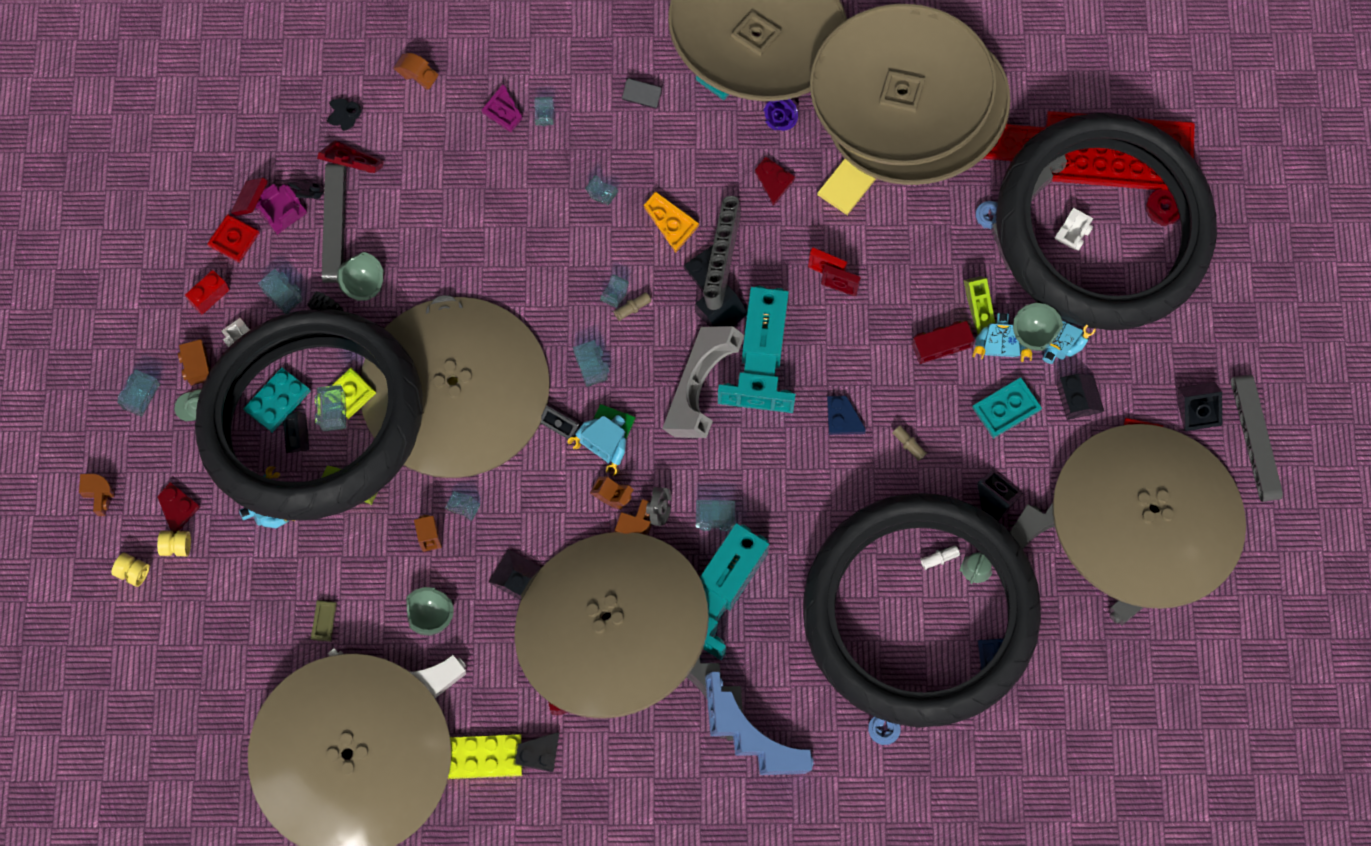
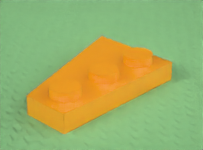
M657 192L644 204V209L675 253L699 227L698 222Z

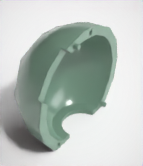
M362 252L340 265L337 271V282L340 289L348 297L355 300H369L380 291L384 271L380 262L373 255Z
M1042 303L1026 305L1019 310L1013 324L1016 339L1023 347L1031 351H1043L1048 348L1063 328L1062 319L1058 312L1051 306Z
M423 587L414 590L406 597L408 625L412 631L420 635L432 636L441 633L450 624L453 618L454 607L451 599L435 588Z

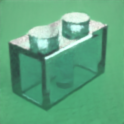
M273 269L258 285L261 291L287 314L303 300L300 295L302 291L295 284L291 285L288 282L289 278L282 271L279 273L276 269Z
M595 340L573 347L574 356L586 387L608 380L607 373H610L607 362L603 363L601 356H603L601 346H597Z
M135 369L134 373L128 377L127 386L124 391L120 392L117 403L122 409L142 417L160 384L156 378Z
M341 384L318 387L317 395H315V405L318 407V413H315L316 424L320 425L322 431L345 429L346 396Z
M696 500V528H700L702 531H709L711 528H719L720 531H730L734 527L735 501Z

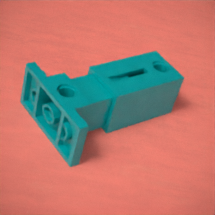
M764 286L751 287L742 354V364H745L744 373L740 372L738 387L730 383L719 385L717 404L793 413L796 394L788 390L777 392L778 377H775V368H780L789 291H785L782 288L766 289Z
M737 523L700 576L709 610L708 631L703 649L719 660H722L725 656L726 645H724L725 642L721 638L714 636L717 632L718 621L726 609L731 611L767 557L769 551V543H767L768 540L761 535L756 536L751 533L750 528L743 524L740 526Z

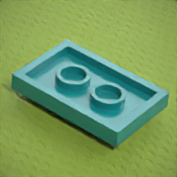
M281 367L243 410L273 433L285 420L286 416L311 391Z
M1022 378L1015 380L972 407L993 439L1042 410V407Z

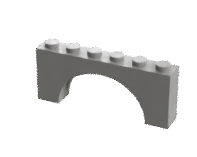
M733 326L700 328L663 425V430L674 437L707 438L713 421L699 410L701 387L708 373L721 359L729 354L739 352L744 334Z

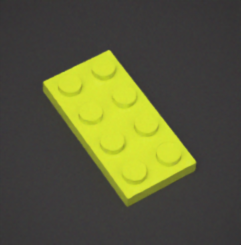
M521 735L450 737L451 765L448 779L522 776V767L513 765L516 745L522 743Z

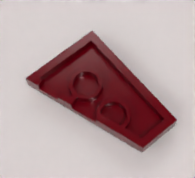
M336 140L319 151L317 157L320 160L374 174L383 167L384 163L379 158Z

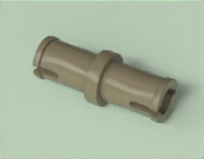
M644 292L642 295L633 300H628L627 304L614 310V315L618 321H621L623 318L632 313H637L640 308L651 303V299Z
M901 425L892 432L904 445L903 448L905 450L908 449L917 461H920L927 454L916 442V438L911 437Z

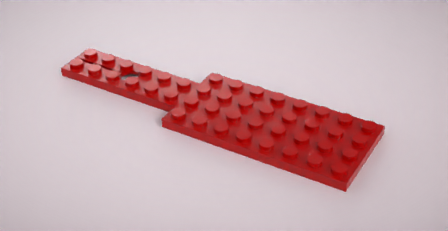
M1048 111L1046 127L1006 124L997 145L983 159L1012 161L1021 148L1045 128L1072 116L1085 114ZM1136 118L1156 126L1173 137L1194 159L1195 123ZM1086 148L1065 154L1067 160L1065 168L1058 173L1052 172V182L1168 190L1163 180L1145 163L1126 153L1106 148Z

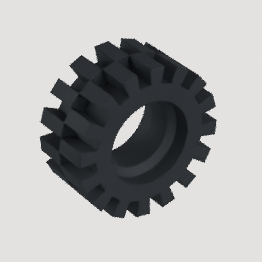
M316 291L307 303L311 310L333 309L344 311L335 300L330 299L329 296L319 291Z

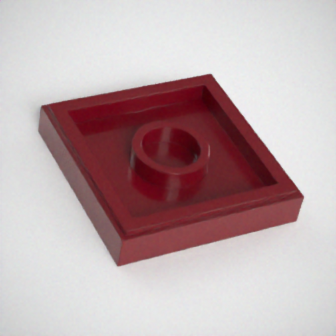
M261 177L246 181L230 213L235 216L253 213L267 185V180Z
M825 264L821 284L855 297L859 291L861 277Z

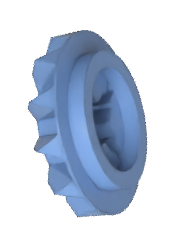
M986 201L978 206L975 217L978 224H981L983 228L991 229L992 224L996 223L997 202ZM989 210L992 215H995L992 221L989 220V217H986Z
M873 717L868 726L869 735L872 740L880 745H890L895 742L900 735V725L887 722V729H890V732H886L882 737V731L879 730V727H882L885 721Z

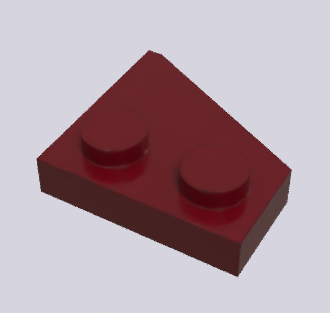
M767 157L755 169V175L762 183V187L767 192L772 205L778 202L795 181L794 175Z
M171 482L157 496L169 528L174 534L200 508L197 503Z

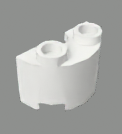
M1073 208L1055 239L1079 251L1084 243L1082 238L1084 235L1088 236L1093 228L1090 225L1093 218Z
M241 318L222 330L225 336L223 341L228 347L249 331V328Z

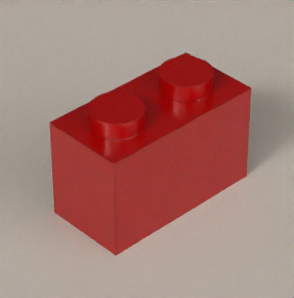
M212 270L189 290L185 296L188 302L203 315L230 289L226 282Z

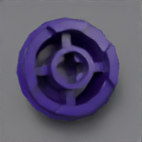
M792 98L780 101H767L763 110L765 111V122L776 131L789 130L795 126L798 120L799 107Z

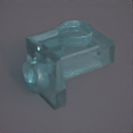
M534 98L535 126L554 125L553 98Z
M596 175L585 188L592 200L605 205H609L619 192L616 187L603 183L599 176Z
M612 275L609 285L601 295L600 301L617 308L626 296L629 282L616 275Z
M453 491L445 508L449 512L463 515L472 521L480 507V503L470 495Z

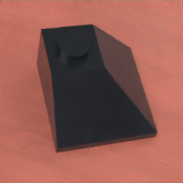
M994 469L977 483L982 510L997 521L1008 512L1023 494Z
M508 549L490 578L489 583L522 600L542 567Z

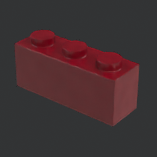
M956 321L949 327H938L933 332L927 334L922 332L915 335L912 346L919 364H923L973 348L975 340L968 322Z

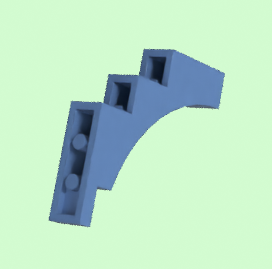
M711 672L705 676L710 736H733L735 756L758 755L760 775L806 774L812 771L813 757L810 754V750L789 748L761 734L740 711L732 692H721L723 681L720 678L719 672Z

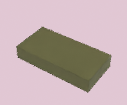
M317 600L311 640L332 641L337 609L336 602Z

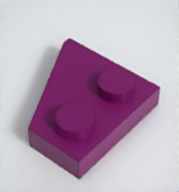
M503 84L481 110L482 114L509 132H512L522 120L519 110L516 108L513 99Z

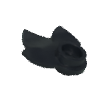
M342 98L334 99L329 102L334 112L328 117L327 123L333 126L341 125L342 131L349 130L355 125L356 119L360 117L362 109L358 103L348 102Z
M298 179V181L292 180L287 183L288 186L298 190L296 197L319 199L324 194V188L320 184L312 183L308 180Z

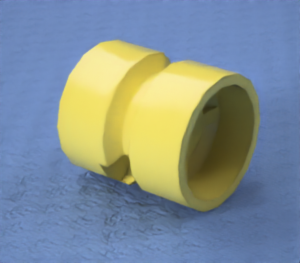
M161 530L159 532L158 553L160 556H172L173 553L176 556H189L191 549V535L189 531H177L176 534L173 531Z
M125 552L119 555L112 567L113 576L121 580L126 579L127 583L135 587H139L144 582L149 572V564L141 560L135 561L133 556Z

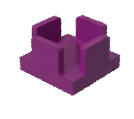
M275 184L265 189L260 197L261 201L255 207L277 235L307 214L304 207L300 204L298 197L285 184L278 189Z

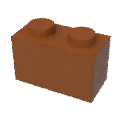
M200 339L179 345L180 352H177L180 363H183L184 369L181 370L184 381L187 380L190 386L204 383L211 369L203 341Z
M421 515L418 519H415V529L422 552L442 548L434 517Z

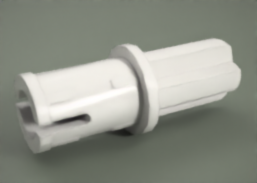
M956 546L942 551L936 550V553L920 558L924 570L938 564L944 565V562L958 557L960 552Z

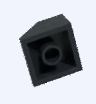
M728 285L726 286L723 304L719 309L711 310L707 308L704 297L695 303V313L709 327H734L748 313L736 293Z
M1074 374L1060 377L1056 386L1067 420L1104 412L1094 376Z
M1215 382L1177 388L1178 408L1184 431L1222 426V391Z

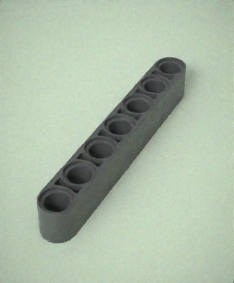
M339 164L325 165L322 248L323 283H338L337 271L340 265L344 263L346 166Z
M727 196L722 201L703 291L706 306L711 310H717L722 306L741 217L739 200L735 196Z
M1252 374L1234 376L1231 378L1232 391L1259 499L1261 502L1280 500L1283 497L1282 487L1254 377Z

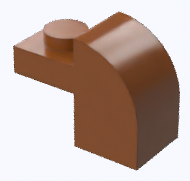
M412 53L402 54L393 68L406 80L414 79L426 90L431 88L439 75L428 66L429 62Z
M80 474L79 493L83 498H94L93 512L97 516H106V510H109L108 498H115L112 486L100 475Z
M598 477L590 494L605 504L622 510L623 506L630 501L634 489L629 485H618L609 477Z
M642 499L636 517L621 512L615 532L646 535L651 528V522L646 520L650 518V514L646 513V506L650 501Z

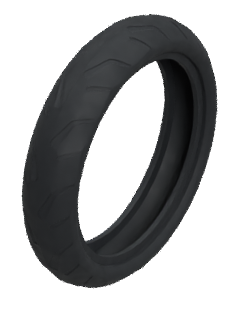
M1114 113L1076 115L1045 128L1032 137L1013 158L1003 178L998 195L996 213L998 238L1003 255L1017 282L1037 303L1047 304L1054 308L1061 316V319L1084 327L1088 325L1087 328L1124 330L1140 327L1166 317L1185 303L1197 289L1209 268L1216 246L1217 216L1212 192L1196 161L1173 137L1152 124L1127 115ZM1106 148L1133 156L1155 171L1173 195L1181 222L1179 252L1173 267L1161 283L1140 293L1110 296L1085 290L1073 284L1055 270L1037 243L1031 221V200L1034 187L1039 175L1048 164L1076 150Z
M333 309L301 310L277 316L249 330L227 348L210 370L200 392L196 408L195 434L201 461L221 491L236 503L257 514L283 520H316L345 512L365 502L379 492L396 476L407 461L414 448L421 427L423 413L422 386L414 362L403 346L387 330L357 314ZM333 347L349 350L363 356L383 373L388 387V405L381 429L370 446L356 460L343 469L311 481L284 482L258 475L237 459L231 438V425L235 407L252 379L274 361L285 355L308 348Z
M914 493L891 496L876 501L860 509L838 525L818 551L809 570L803 598V617L807 641L815 662L838 693L856 708L878 719L894 724L922 728L949 725L974 717L997 703L1011 690L1025 672L1036 648L1041 624V603L1038 582L1032 566L1021 546L1005 526L980 508L959 499L939 494ZM929 528L948 532L964 539L989 560L1005 590L1008 622L1006 634L998 652L976 676L947 690L925 693L910 692L878 681L863 670L851 657L837 628L835 601L846 569L853 559L869 544L887 534L900 530Z

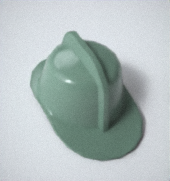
M202 389L185 393L177 399L174 410L181 420H196L197 402Z
M973 553L970 556H965L959 571L970 581V584L973 582L981 583L988 580L992 575V564L982 553Z

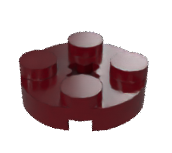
M1169 189L1155 190L1149 196L1145 210L1152 221L1161 226H1168L1180 219L1176 202ZM1160 204H1168V210H1163Z

